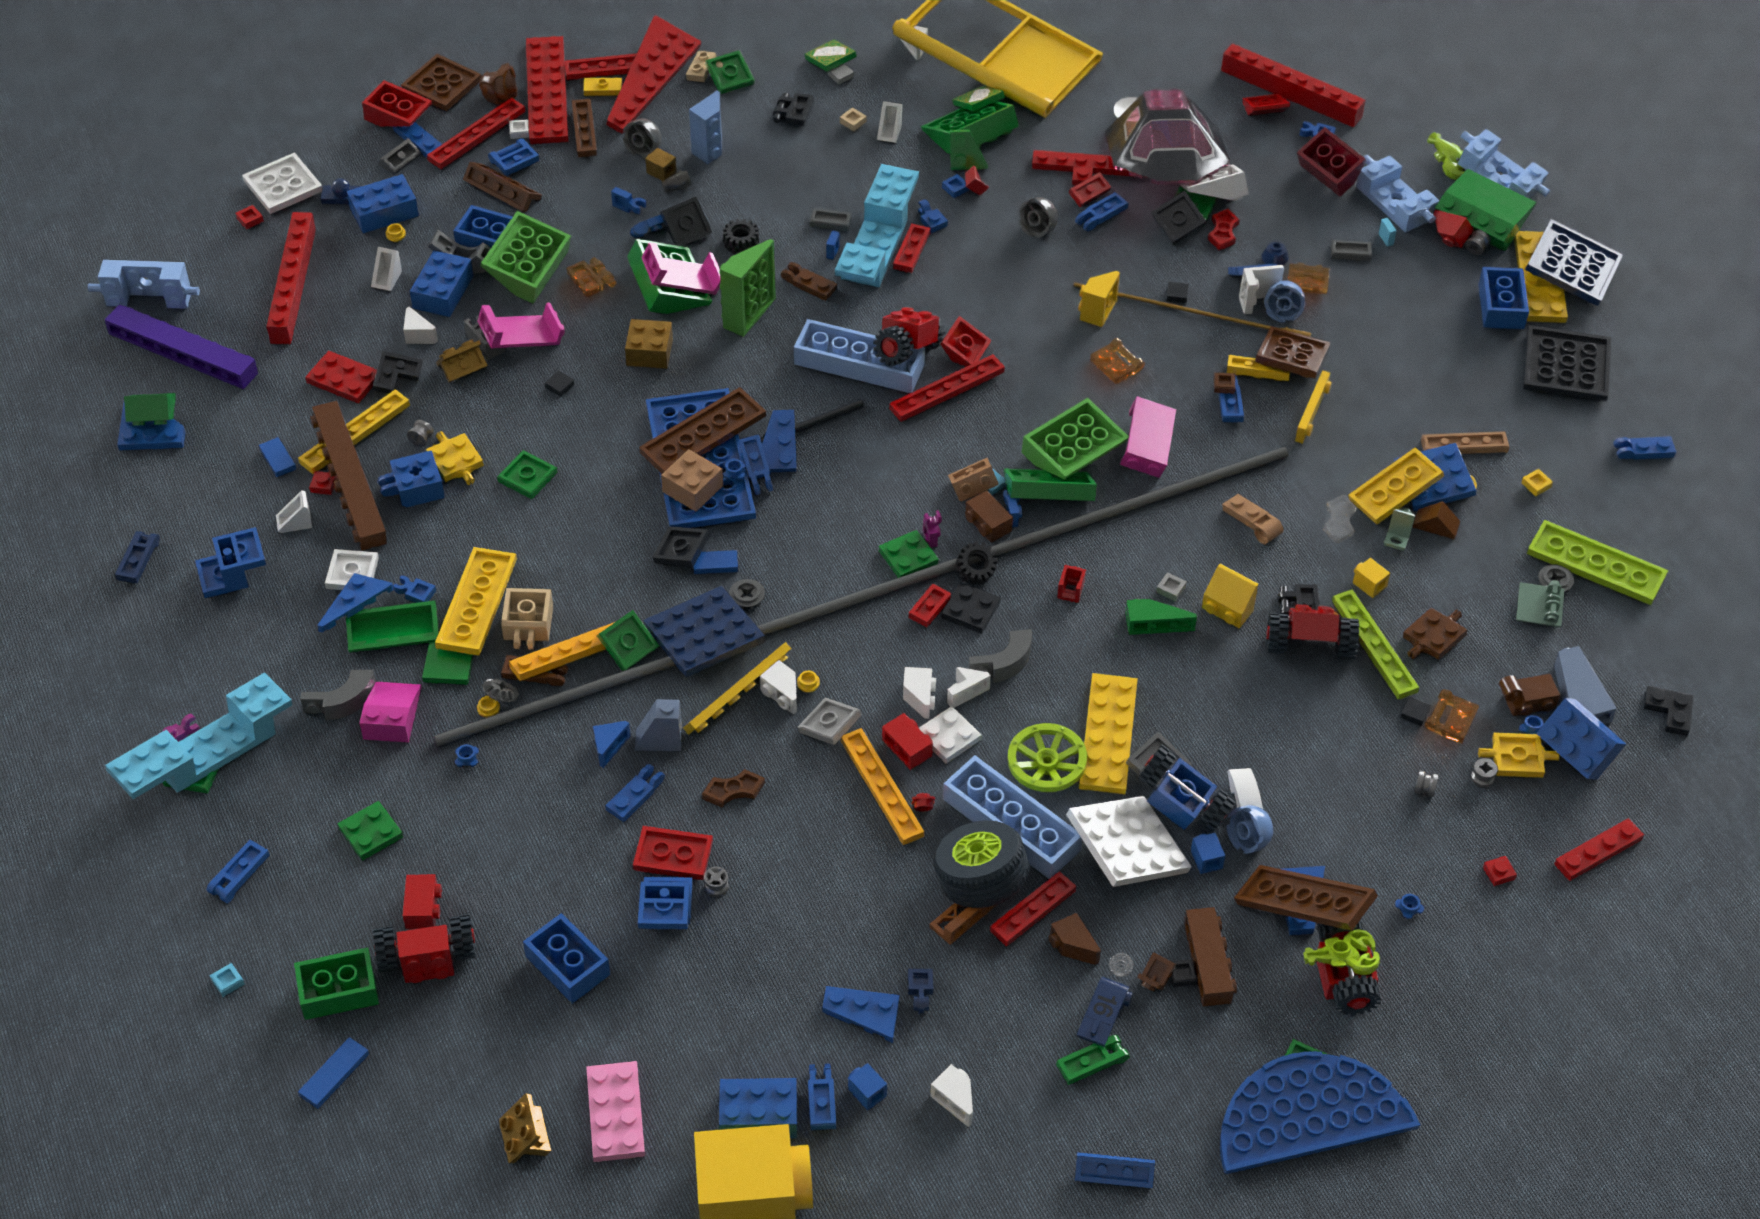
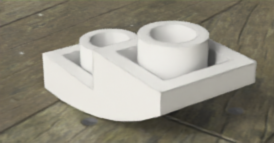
M1251 768L1228 770L1231 793H1235L1237 808L1254 805L1263 809L1259 789Z

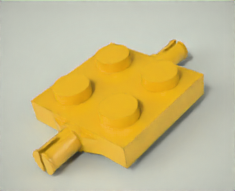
M440 431V434L438 432L436 438L440 443L427 448L426 452L432 450L439 474L443 480L447 482L454 478L463 477L467 485H470V482L473 484L475 479L470 473L484 466L481 456L465 433L447 439L444 432Z
M1494 733L1492 737L1493 749H1478L1479 758L1493 759L1498 769L1496 776L1543 778L1545 774L1544 761L1559 760V753L1544 750L1541 738L1537 734Z

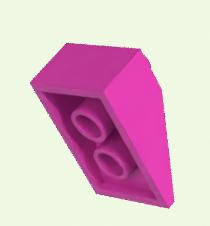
M375 682L364 703L359 724L363 739L409 743L421 685Z

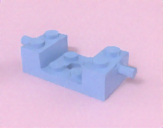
M1485 129L1480 135L1475 137L1465 130L1460 138L1469 143L1458 161V165L1465 170L1470 169L1529 199L1537 191L1544 197L1550 193L1551 190L1543 186L1549 172L1534 162L1526 169L1517 165L1497 150L1502 139L1489 130Z
M1369 155L1364 156L1366 159L1365 164L1368 166L1362 168L1356 187L1406 233L1427 222L1433 223L1436 217L1433 212L1439 200L1430 191L1425 190L1416 194L1400 179L1402 166L1391 156H1387L1379 161H1374Z
M103 260L98 275L100 284H88V292L102 293L106 306H118L120 304L127 307L130 295L164 296L167 308L187 309L191 295L199 296L200 293L199 287L190 286L184 262Z

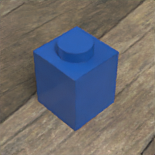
M1216 833L1201 834L1193 838L1191 853L1200 874L1223 869L1225 854Z
M868 1063L862 1068L854 1069L848 1077V1090L867 1111L887 1097V1083Z

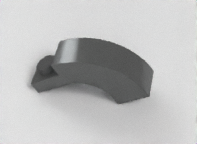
M437 230L428 245V248L432 251L435 250L470 258L473 274L486 272L480 265L491 248L483 242L476 247L462 246L440 230Z
M1032 629L1009 631V643L1002 652L993 655L969 657L968 669L988 672L992 676L993 683L1015 676L1026 666L1030 658Z
M350 670L346 683L333 691L301 692L300 700L303 712L311 714L324 713L325 720L340 719L355 713L364 706L376 682L374 671Z

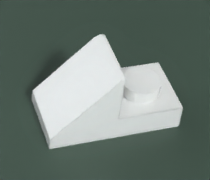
M957 667V683L953 684L947 693L948 705L955 708L989 690L991 675L988 672Z

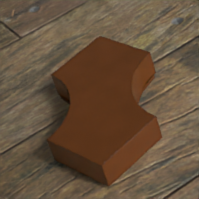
M746 769L732 778L721 779L713 777L701 794L702 799L721 808L736 798H750L754 800L764 786L765 778Z

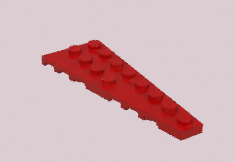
M655 15L609 114L606 125L623 134L624 127L634 121L701 47L702 41Z

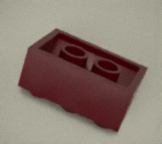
M1325 127L1297 152L1300 166L1339 197L1355 184L1366 162L1363 156Z

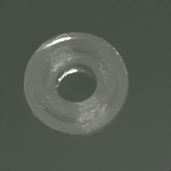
M1117 953L1111 957L1109 969L1114 975L1124 977L1132 972L1133 961L1128 954Z

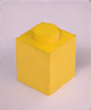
M1369 558L1364 563H1359L1354 569L1353 584L1373 598L1387 587L1390 572L1372 558Z

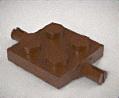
M1431 607L1403 632V638L1414 646L1407 652L1408 656L1411 659H1415L1423 652L1430 654L1438 660L1441 659L1467 635V629L1456 623L1462 617V613L1455 610L1451 615L1445 616Z

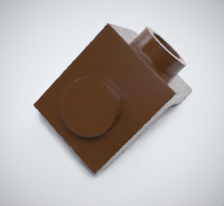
M1153 952L1142 974L1139 973L1137 978L1143 981L1141 984L1143 987L1153 992L1156 988L1163 990L1176 964Z

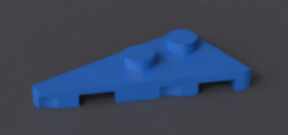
M354 573L318 623V631L323 633L325 630L336 626L338 619L345 615L349 618L361 611L365 606L376 602V596L385 591L388 593L392 592L394 589L393 583Z

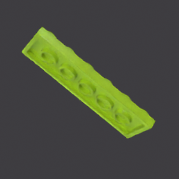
M1546 520L1543 521L1527 551V554L1552 565L1563 566L1571 573L1649 605H1652L1668 573V570Z

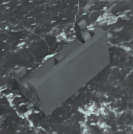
M469 318L464 320L466 337L469 340L473 339L474 342L480 340L481 345L479 348L487 360L505 352V348L490 347L478 322L472 325Z

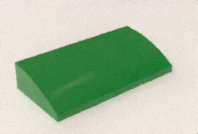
M1004 468V479L1010 498L1095 501L1097 484L1088 472L1078 471L1063 479L1045 470Z
M427 601L363 609L349 618L346 616L349 653L435 642L439 634L436 602Z

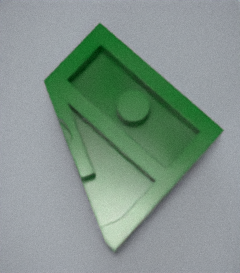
M950 130L951 170H968L973 166L976 169H988V164L970 130Z

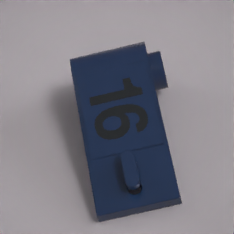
M1102 976L1076 1037L1105 1047L1120 1009L1123 1010L1124 1006L1129 1007L1133 993L1130 992V986Z

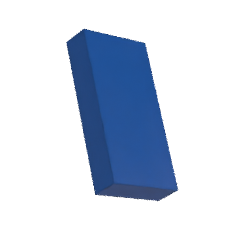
M279 437L259 445L261 453L276 477L296 470L295 463Z
M737 550L701 552L694 565V574L738 572Z

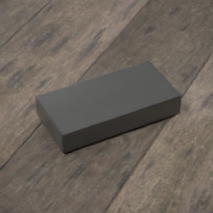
M813 208L810 227L849 231L852 213Z
M1331 240V259L1371 261V242Z

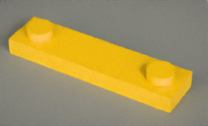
M1322 370L1298 425L1296 442L1303 444L1306 436L1310 437L1314 426L1312 422L1324 394H1329L1332 382L1329 381L1330 372Z

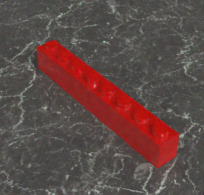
M1233 43L1223 53L1222 72L1271 93L1280 94L1285 99L1353 128L1363 117L1366 99Z
M292 212L266 326L270 344H291L316 232L312 213Z

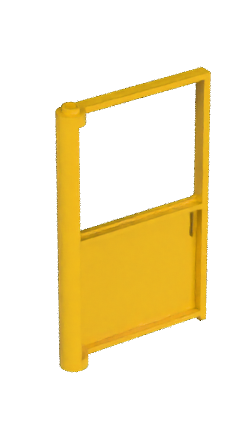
M926 0L906 20L903 18L896 20L892 27L893 34L896 37L985 86L1002 90L1005 97L1043 118H1046L1103 57L1101 51L1006 0L985 1L1022 20V22L980 64L914 28L942 0Z

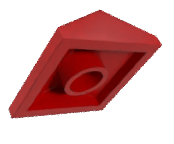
M1280 94L1242 98L1248 116L1283 112L1290 107V103Z
M959 316L940 345L952 362L967 367L979 361L992 340Z

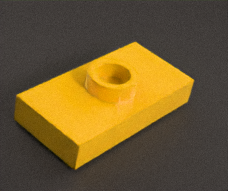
M584 78V96H618L622 88V78Z

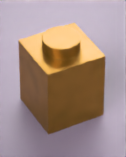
M659 148L655 149L645 158L646 173L663 182H666L677 172L676 157Z

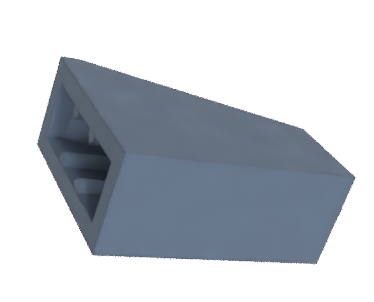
M656 699L636 729L635 751H681L682 721L680 700Z

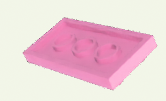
M637 1061L587 1066L593 1161L600 1162L644 1157L645 1148Z

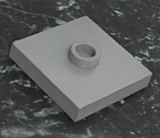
M824 698L798 726V730L804 735L835 745L862 714L858 708Z

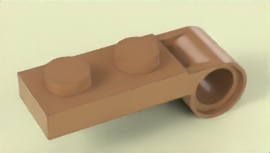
M1239 494L1222 504L1223 511L1252 528L1257 540L1262 544L1269 543L1284 531L1281 522L1277 518Z

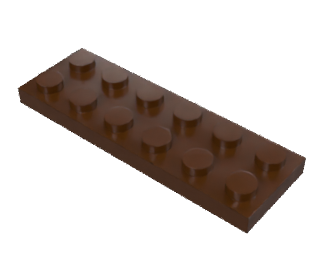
M739 387L639 447V452L663 474L688 449L702 456L765 418L766 410Z
M1259 865L1236 894L1234 900L1237 905L1352 931L1378 895L1375 889Z

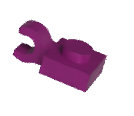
M938 510L935 512L934 517H929L928 513H925L923 518V535L930 548L938 546V537L941 536L938 525L941 523L942 517Z
M188 714L182 719L180 726L174 724L164 728L163 731L167 730L180 742L188 737L189 734L200 730V727L196 723L189 726L196 718L192 714Z

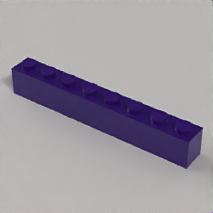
M119 304L105 319L110 335L241 389H245L258 374L255 359L251 356L243 355L231 348L211 342L182 328L172 326L165 321L152 318L148 314L135 311L130 307Z

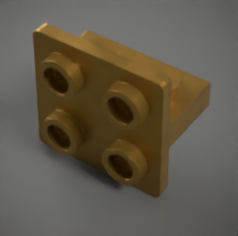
M473 339L461 344L462 346L457 350L452 347L443 351V354L439 356L440 359L436 364L437 366L441 365L448 382L487 367V363L479 348L481 345L480 340L476 342Z
M525 1093L499 1119L508 1162L513 1164L524 1154L546 1156L551 1152L541 1107L534 1106L531 1094Z

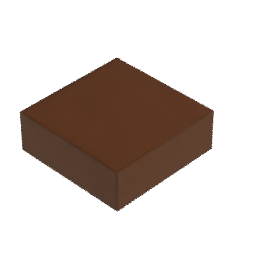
M1214 373V393L1235 394V374Z

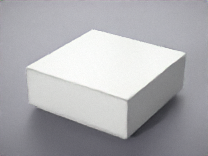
M528 120L509 121L510 139L529 138Z

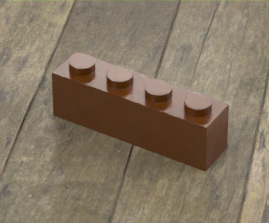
M1215 907L1186 910L1184 927L1191 958L1193 959L1197 974V985L1202 1007L1232 1004L1233 994L1237 993L1236 980L1231 979L1230 972H1232L1231 959L1226 958L1225 954L1227 942L1225 937H1221V917L1216 915Z

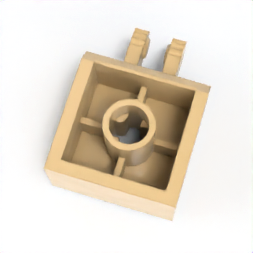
M506 588L502 614V631L504 640L514 641V649L520 648L521 640L527 641L528 649H534L535 641H549L553 613L551 589Z

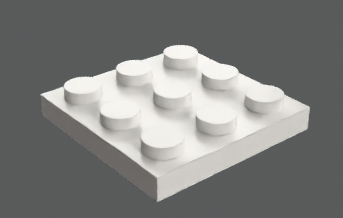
M295 152L242 175L245 184L270 214L314 196L323 190L320 182Z

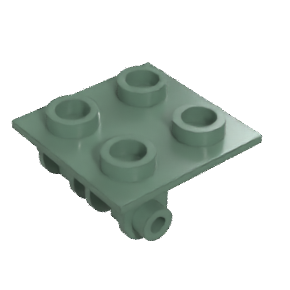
M1553 580L1548 586L1520 582L1516 621L1561 628L1564 589L1561 588L1559 581Z

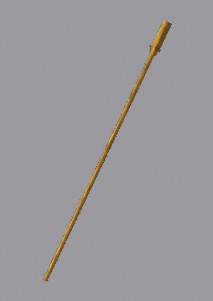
M1075 282L1073 284L1074 287L1081 288L1082 285H1084ZM1118 292V296L1267 330L1271 328V326ZM1287 326L1285 328H1280L1283 330L1311 337V333L1291 329Z

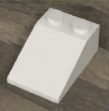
M1234 164L1218 168L1198 180L1178 181V184L1188 192L1232 201L1241 200L1243 196L1249 195L1245 173Z

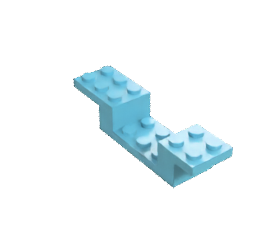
M881 164L864 202V222L854 244L846 243L835 268V276H840L841 279L880 287L908 221V202L918 181L919 171Z
M263 673L226 695L228 714L180 742L165 730L106 764V771L132 799L142 795L165 780L178 793L207 776L210 772L219 769L276 735L273 717L291 707L292 699L266 673Z

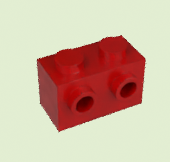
M905 713L882 726V740L910 770L932 757L933 741L928 734H924L919 729L916 721L910 719Z
M435 874L406 875L402 915L405 929L435 926V920L440 918V905L437 904V898L442 896V886L437 884Z

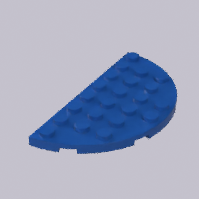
M1318 1051L1294 1053L1266 1063L1251 1076H1248L1239 1086L1227 1107L1222 1122L1220 1134L1221 1161L1224 1173L1230 1174L1419 1129L1420 1123L1405 1097L1402 1098L1399 1092L1392 1086L1391 1081L1370 1066L1343 1055L1338 1057L1322 1054V1052Z

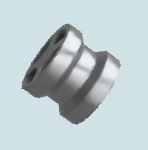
M1475 230L1471 234V238L1465 242V247L1470 253L1481 255L1484 247H1487L1491 240L1484 231Z
M417 420L413 428L408 431L407 438L414 445L423 447L428 441L427 438L431 437L434 433V430L426 421Z
M1487 758L1477 760L1471 775L1472 782L1481 788L1490 787L1494 783L1498 770L1497 765Z
M1420 770L1415 793H1427L1429 797H1433L1438 775H1427L1425 771Z
M711 867L705 872L704 881L707 894L712 897L725 895L729 888L726 870L721 867Z

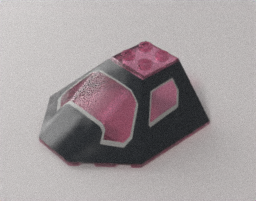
M1159 89L1144 91L1104 133L1112 164L1116 170L1120 171L1122 168L1129 170L1130 175L1141 179L1144 176L1151 179V183L1157 185L1197 184L1202 181V177L1205 175L1210 177L1217 173L1220 167L1226 168L1230 165V159L1219 128L1183 90L1170 89L1169 91H1161Z

